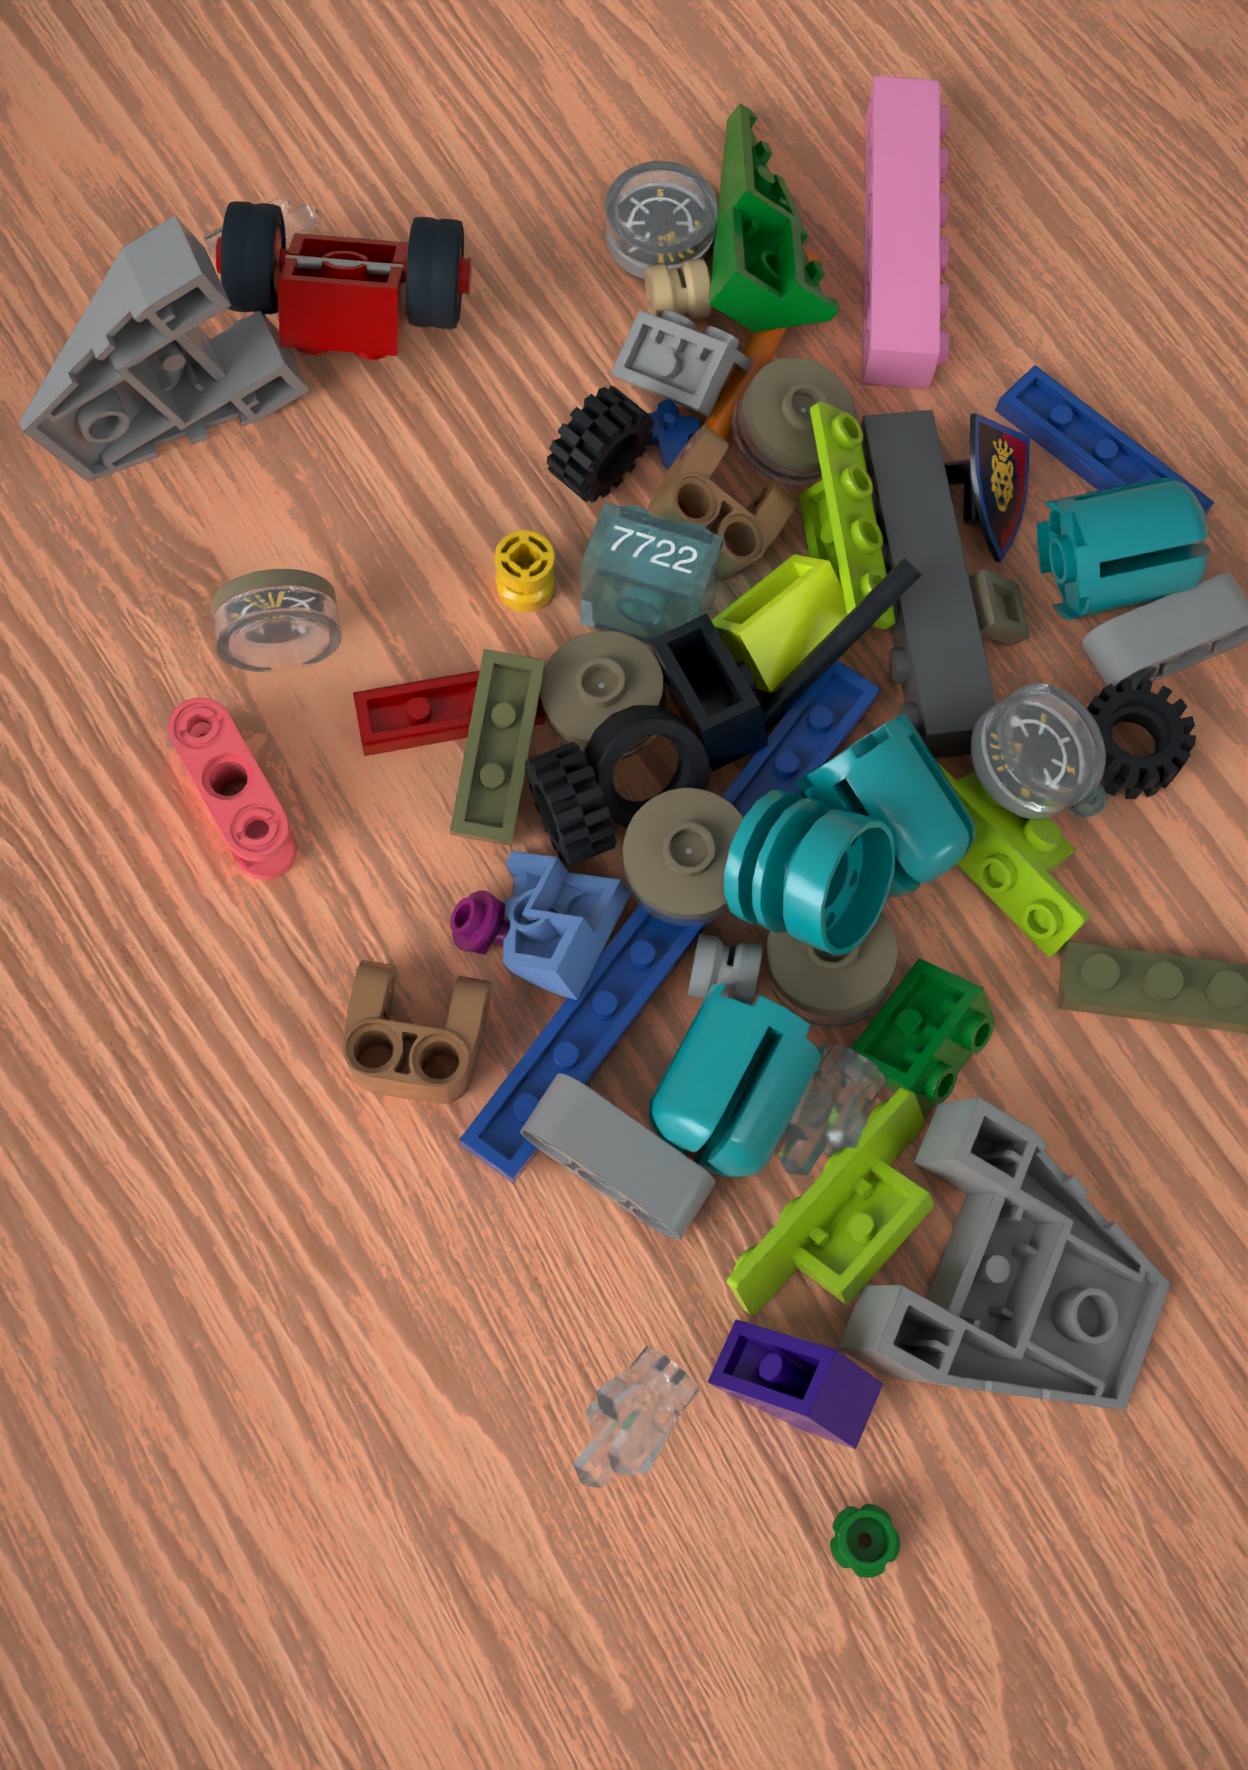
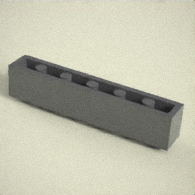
M933 410L863 416L861 423L863 433L862 448L867 473L873 485L871 496L876 522L883 537L881 548L886 574L904 557L922 574L892 605L895 624L884 630H891L894 648H891L889 653L891 679L893 684L902 685L905 700L904 703H901L900 715L904 712L906 713L934 758L971 755V737L975 724L980 716L996 703Z

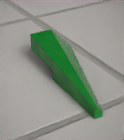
M740 103L727 119L708 304L752 332L831 321L840 311L836 299L827 297L822 293L819 282L825 273L821 263L814 260L809 263L802 246L808 237L804 224L783 177L777 174L773 176L770 173L767 162L773 153L768 143L764 141L757 143L751 129L757 120L755 112Z

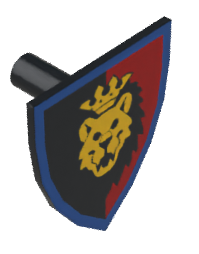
M977 413L970 414V459L944 462L949 486L964 484L963 523L981 525L995 562H1001L1014 542L1023 516L1028 489L1030 437Z

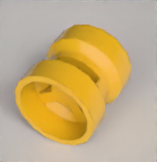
M520 530L503 537L496 546L494 555L498 597L505 606L514 611L526 613L537 611L546 606L554 595L555 554L553 546L546 537L535 531Z

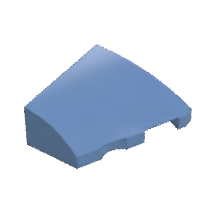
M511 851L507 858V868L514 876L513 897L505 899V917L510 922V929L504 938L503 963L511 972L533 985L554 994L578 1000L631 894L620 879L571 873L567 871L558 857Z

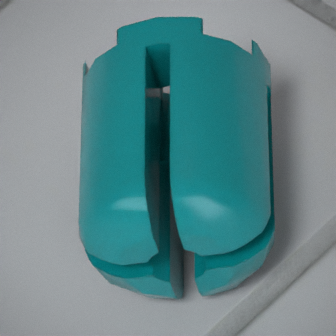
M1157 478L1046 501L1044 504L1051 507L1049 520L1037 523L1036 526L1041 574L1053 572L1063 602L1053 604L1052 606L1063 619L1072 620L1151 603L1170 594L1189 591L1200 583L1206 572L1209 546L1204 543L1192 545V543L1205 540L1209 536L1205 511L1195 494L1184 483L1175 479Z
M905 712L852 744L849 748L830 759L826 764L815 768L796 781L807 799L814 798L823 801L830 809H847L881 820L892 830L896 854L895 871L888 898L903 897L921 886L920 883H929L946 873L964 858L976 836L974 819Z
M712 984L649 1102V1124L657 1136L684 1154L686 1150L695 1152L693 1161L709 1172L728 1177L756 1175L769 1163L829 1045L825 1044L819 1047L813 1045L806 1038L811 1025L790 1010L766 997L759 995L754 1005L745 1004L738 1000L721 996L727 984Z

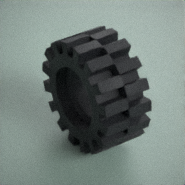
M610 386L609 389L606 387L600 388L596 397L590 394L585 398L584 407L581 410L576 407L570 413L572 420L568 425L564 423L558 430L561 437L553 440L549 448L553 452L547 456L549 472L585 502L588 500L595 502L599 495L604 498L610 494L612 485L618 487L623 482L622 476L626 471L631 473L636 467V464L633 462L637 457L644 455L647 448L643 444L651 441L653 432L650 431L654 427L652 417L615 386Z
M1132 678L1121 680L1116 689L1111 683L1102 689L1099 696L1095 695L1079 721L1076 731L1083 742L1088 767L1091 766L1093 768L1088 780L1094 786L1102 778L1108 781L1109 785L1105 793L1115 796L1121 787H1125V799H1136L1142 790H1144L1146 797L1155 795L1161 787L1165 789L1173 781L1191 756L1190 751L1195 746L1196 735H1189L1195 727L1193 716L1180 718L1188 706L1181 698L1174 704H1170L1167 699L1172 690L1164 685L1159 693L1155 694L1150 692L1153 683L1150 680L1142 679L1136 689H1133ZM1119 722H1132L1142 726L1154 738L1156 744L1155 752L1146 757L1127 753L1114 741L1112 737L1113 726Z
M576 742L568 743L525 761L526 776L530 782V791L536 800L534 802L536 809L541 814L542 824L546 833L548 832L550 835V842L554 850L557 849L558 857L564 862L566 867L615 848L616 839L614 834L616 833L614 825L609 819L611 817L609 807L604 803L602 797L604 794L601 786L597 785L595 780L596 774L592 766H588L587 757L583 750L580 751L579 745Z

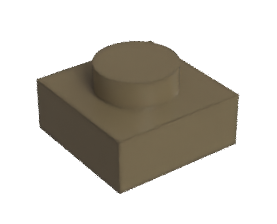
M985 569L969 576L981 635L1009 647L1029 638L1018 584Z

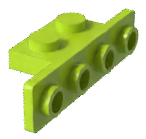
M819 401L810 407V414L822 480L798 495L809 557L830 561L842 586L846 612L849 614L887 575L881 548L883 537L875 517L871 496L873 485L867 473L862 448V429L856 418L851 414ZM893 606L872 626L885 630L894 625Z
M938 763L975 822V839L968 853L957 865L1045 955L1053 956L1060 951L1067 941L1090 918L1089 913L1050 875V873L1062 866L1076 849L1062 836L1058 826L1050 819L1024 818L1011 813L999 805L985 790L976 771L956 781Z
M900 1087L888 1101L878 1104L869 1115L866 1126L846 1148L837 1150L828 1159L823 1173L802 1196L794 1198L785 1206L778 1223L757 1246L748 1248L739 1257L733 1272L727 1279V1284L742 1309L751 1316H755L797 1269L848 1305L934 1208L935 1205L928 1191L890 1166L925 1126V1119L914 1092Z

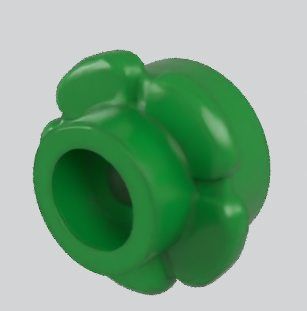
M865 1504L861 1509H857L854 1506H850L842 1510L833 1521L832 1528L835 1536L830 1540V1549L833 1558L842 1568L850 1567L858 1577L872 1578L882 1574L885 1571V1565L897 1558L900 1550V1536L891 1524L890 1515L881 1507ZM861 1533H866L871 1538V1543L866 1548L861 1547L858 1543V1537Z

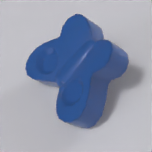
M663 400L657 405V411L648 413L654 421V427L650 430L653 432L651 441L643 445L655 444L659 447L662 463L666 469H669L683 447L700 429V423L695 417L680 416L678 407L674 402Z

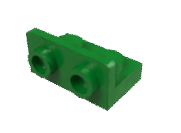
M919 958L846 1054L851 1069L895 1092L900 1087L914 1092L925 1119L936 1103H942L949 1097L955 1087L957 1074L973 1053L980 1052L986 1046L992 1035L995 1020L984 989Z

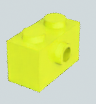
M794 554L711 621L735 662L744 661L757 689L771 693L848 614L846 612L842 586L830 561Z

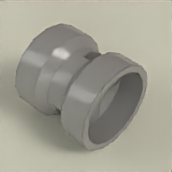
M699 933L687 996L704 999L712 984L724 983L727 985L721 996L732 998L745 1004H752L763 945L743 941L737 946L723 944L718 936Z

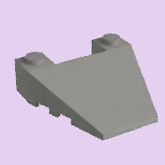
M175 215L159 226L151 228L144 235L121 249L19 423L25 434L85 481L89 482L158 457L155 447L186 436H188L191 445L209 439L210 435L207 429L236 418H240L243 426L262 420L310 390L290 347H280L279 330L261 311L236 321L229 329L212 339L198 327L232 305L205 247Z
M980 1097L939 1103L914 1163L967 1193V1196L927 1296L924 1298L903 1285H865L859 1294L838 1349L893 1379L1126 1410L1170 1283L1116 1222H1107L1088 1201L1086 1196L1089 1191L1074 1175L1066 1176L1044 1151L1048 1145L1034 1129Z

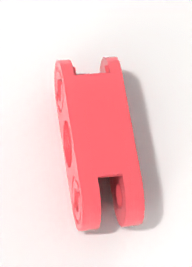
M196 697L184 701L174 709L169 717L167 729L170 740L183 768L238 867L246 875L254 879L270 880L281 876L290 869L296 859L297 845L284 809L224 706L220 702L204 697ZM235 781L246 783L244 789L238 794L231 796L219 794L222 788L229 783Z

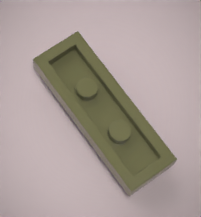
M484 649L450 835L512 846L526 772L525 761L529 755L546 660Z
M1067 941L1061 948L1058 1009L1248 1034V964Z

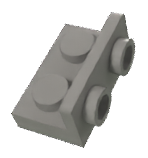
M665 309L660 318L639 310L611 371V375L622 382L710 416L731 368L734 367L748 373L753 361L737 350L740 340L723 330L708 326L706 333L702 334L693 330L695 327L694 322L673 311Z

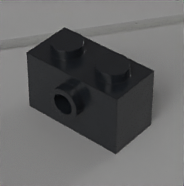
M707 613L650 639L654 654L662 670L664 686L684 722L704 743L712 772L768 746L761 704L755 696L758 694L755 681L744 661L735 662Z

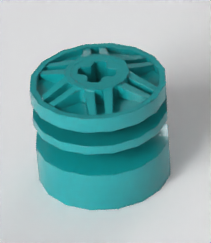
M787 789L771 790L758 799L742 819L730 845L724 871V895L729 910L743 921L754 925L761 924L767 930L775 933L788 931V934L798 942L835 956L850 953L864 941L876 924L888 898L895 871L896 847L892 830L883 821L847 809H830L823 801L814 798L805 799L801 794Z

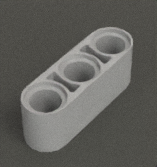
M1223 573L1200 582L1189 591L1170 594L1102 623L1084 637L1081 646L1105 686L1112 683L1116 689L1121 680L1132 678L1133 689H1136L1142 679L1153 682L1231 650L1247 641L1248 598L1232 573Z
M558 1073L520 1131L539 1150L639 1220L674 1240L680 1241L716 1183L715 1179L697 1163L594 1090L565 1074Z

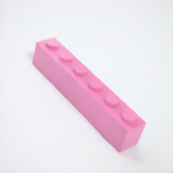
M874 76L866 113L862 384L929 389L936 366H945L948 357L949 331L940 330V319H945L949 302V285L940 283V273H944L946 270L949 254V239L940 237V228L945 227L949 206L948 193L940 192V183L945 182L949 159L948 149L940 148V140H944L947 130L948 105H940V81Z

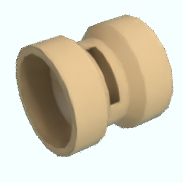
M704 259L687 260L681 267L669 269L664 264L646 266L645 288L650 314L661 318L666 309L680 315L687 314L692 319L710 316L712 308L708 304L710 280Z

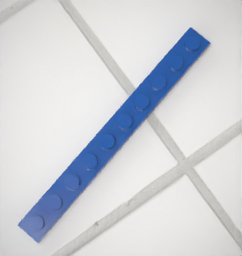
M837 660L790 707L767 737L768 746L757 750L722 798L730 802L744 818L754 803L771 790L787 789L804 797L805 795L796 781L815 768L826 764L837 754L876 702L881 688ZM642 901L600 955L579 999H566L459 1139L460 1146L514 1184L539 1151L520 1131L558 1073L568 1075L588 1086L696 942L699 933L705 930L717 913L697 919H679L655 911Z

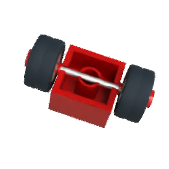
M235 201L230 202L227 206L222 236L218 237L216 243V270L218 274H221L222 286L232 305L228 309L246 313L261 311L263 314H276L279 312L280 347L296 348L299 352L307 355H321L329 351L352 352L357 357L367 360H378L385 358L387 355L397 356L406 317H408L410 325L417 327L434 326L441 329H455L459 323L462 294L470 295L472 258L464 257V228L462 221L456 219L438 220L432 217H415L410 229L409 242L294 233L287 251L284 218L279 206L267 203L253 204L251 202Z

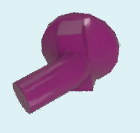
M478 890L470 894L469 897L462 899L456 905L450 921L454 944L460 950L486 955L492 942L504 947V938L510 929V922L503 919L505 903L486 890Z

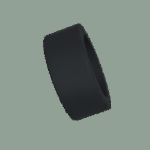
M633 705L611 714L594 730L584 750L588 766H592L596 774L595 780L597 785H600L604 794L602 797L604 803L609 807L611 818L616 824L628 828L636 812L653 798L650 797L643 801H629L622 798L614 788L612 782L613 768L621 753L634 741L651 734L662 735L670 739L677 747L679 754L677 770L670 783L657 795L679 788L706 790L708 786L710 763L704 743L677 715L656 705Z

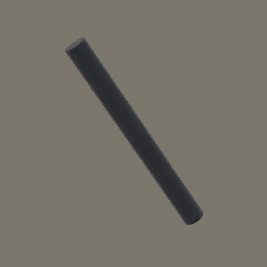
M905 557L760 703L766 732L922 576Z

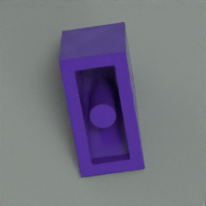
M737 1319L732 1326L708 1380V1383L715 1388L805 1432L853 1449L857 1448L883 1386L882 1382L835 1349Z

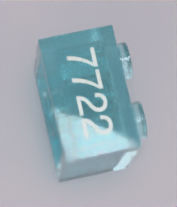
M605 501L581 563L580 624L603 631L625 633L643 643L652 645L650 639L706 613L709 616L715 599L724 536L711 533L707 528L699 524H680L653 516L647 510L638 506H619Z

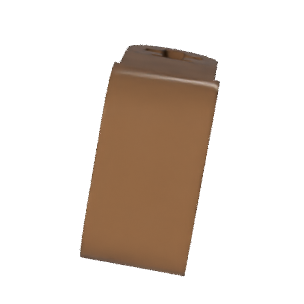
M705 424L691 437L665 474L648 506L647 521L651 531L660 540H669L674 543L675 552L683 559L692 558L693 552L684 550L680 554L678 553L679 550L685 546L694 548L697 552V557L694 561L688 563L708 578L723 581L750 566L764 554L792 514L797 500L772 481L760 491L748 508L745 509L709 478L728 450L729 444ZM678 501L687 508L689 516L685 515L680 509ZM724 539L728 540L732 545L734 553L728 549Z
M361 960L356 972L348 1006L343 1042V1055L354 1081L362 1089L376 1094L435 1104H449L460 1099L468 1091L481 1050L490 1004L491 981L463 976L457 977L444 1030L388 1020L394 995L396 966ZM373 1045H385L393 1050L391 1059L379 1068H367L359 1063L362 1053ZM439 1055L450 1056L459 1063L457 1070L445 1079H433L423 1072L426 1064L432 1058Z

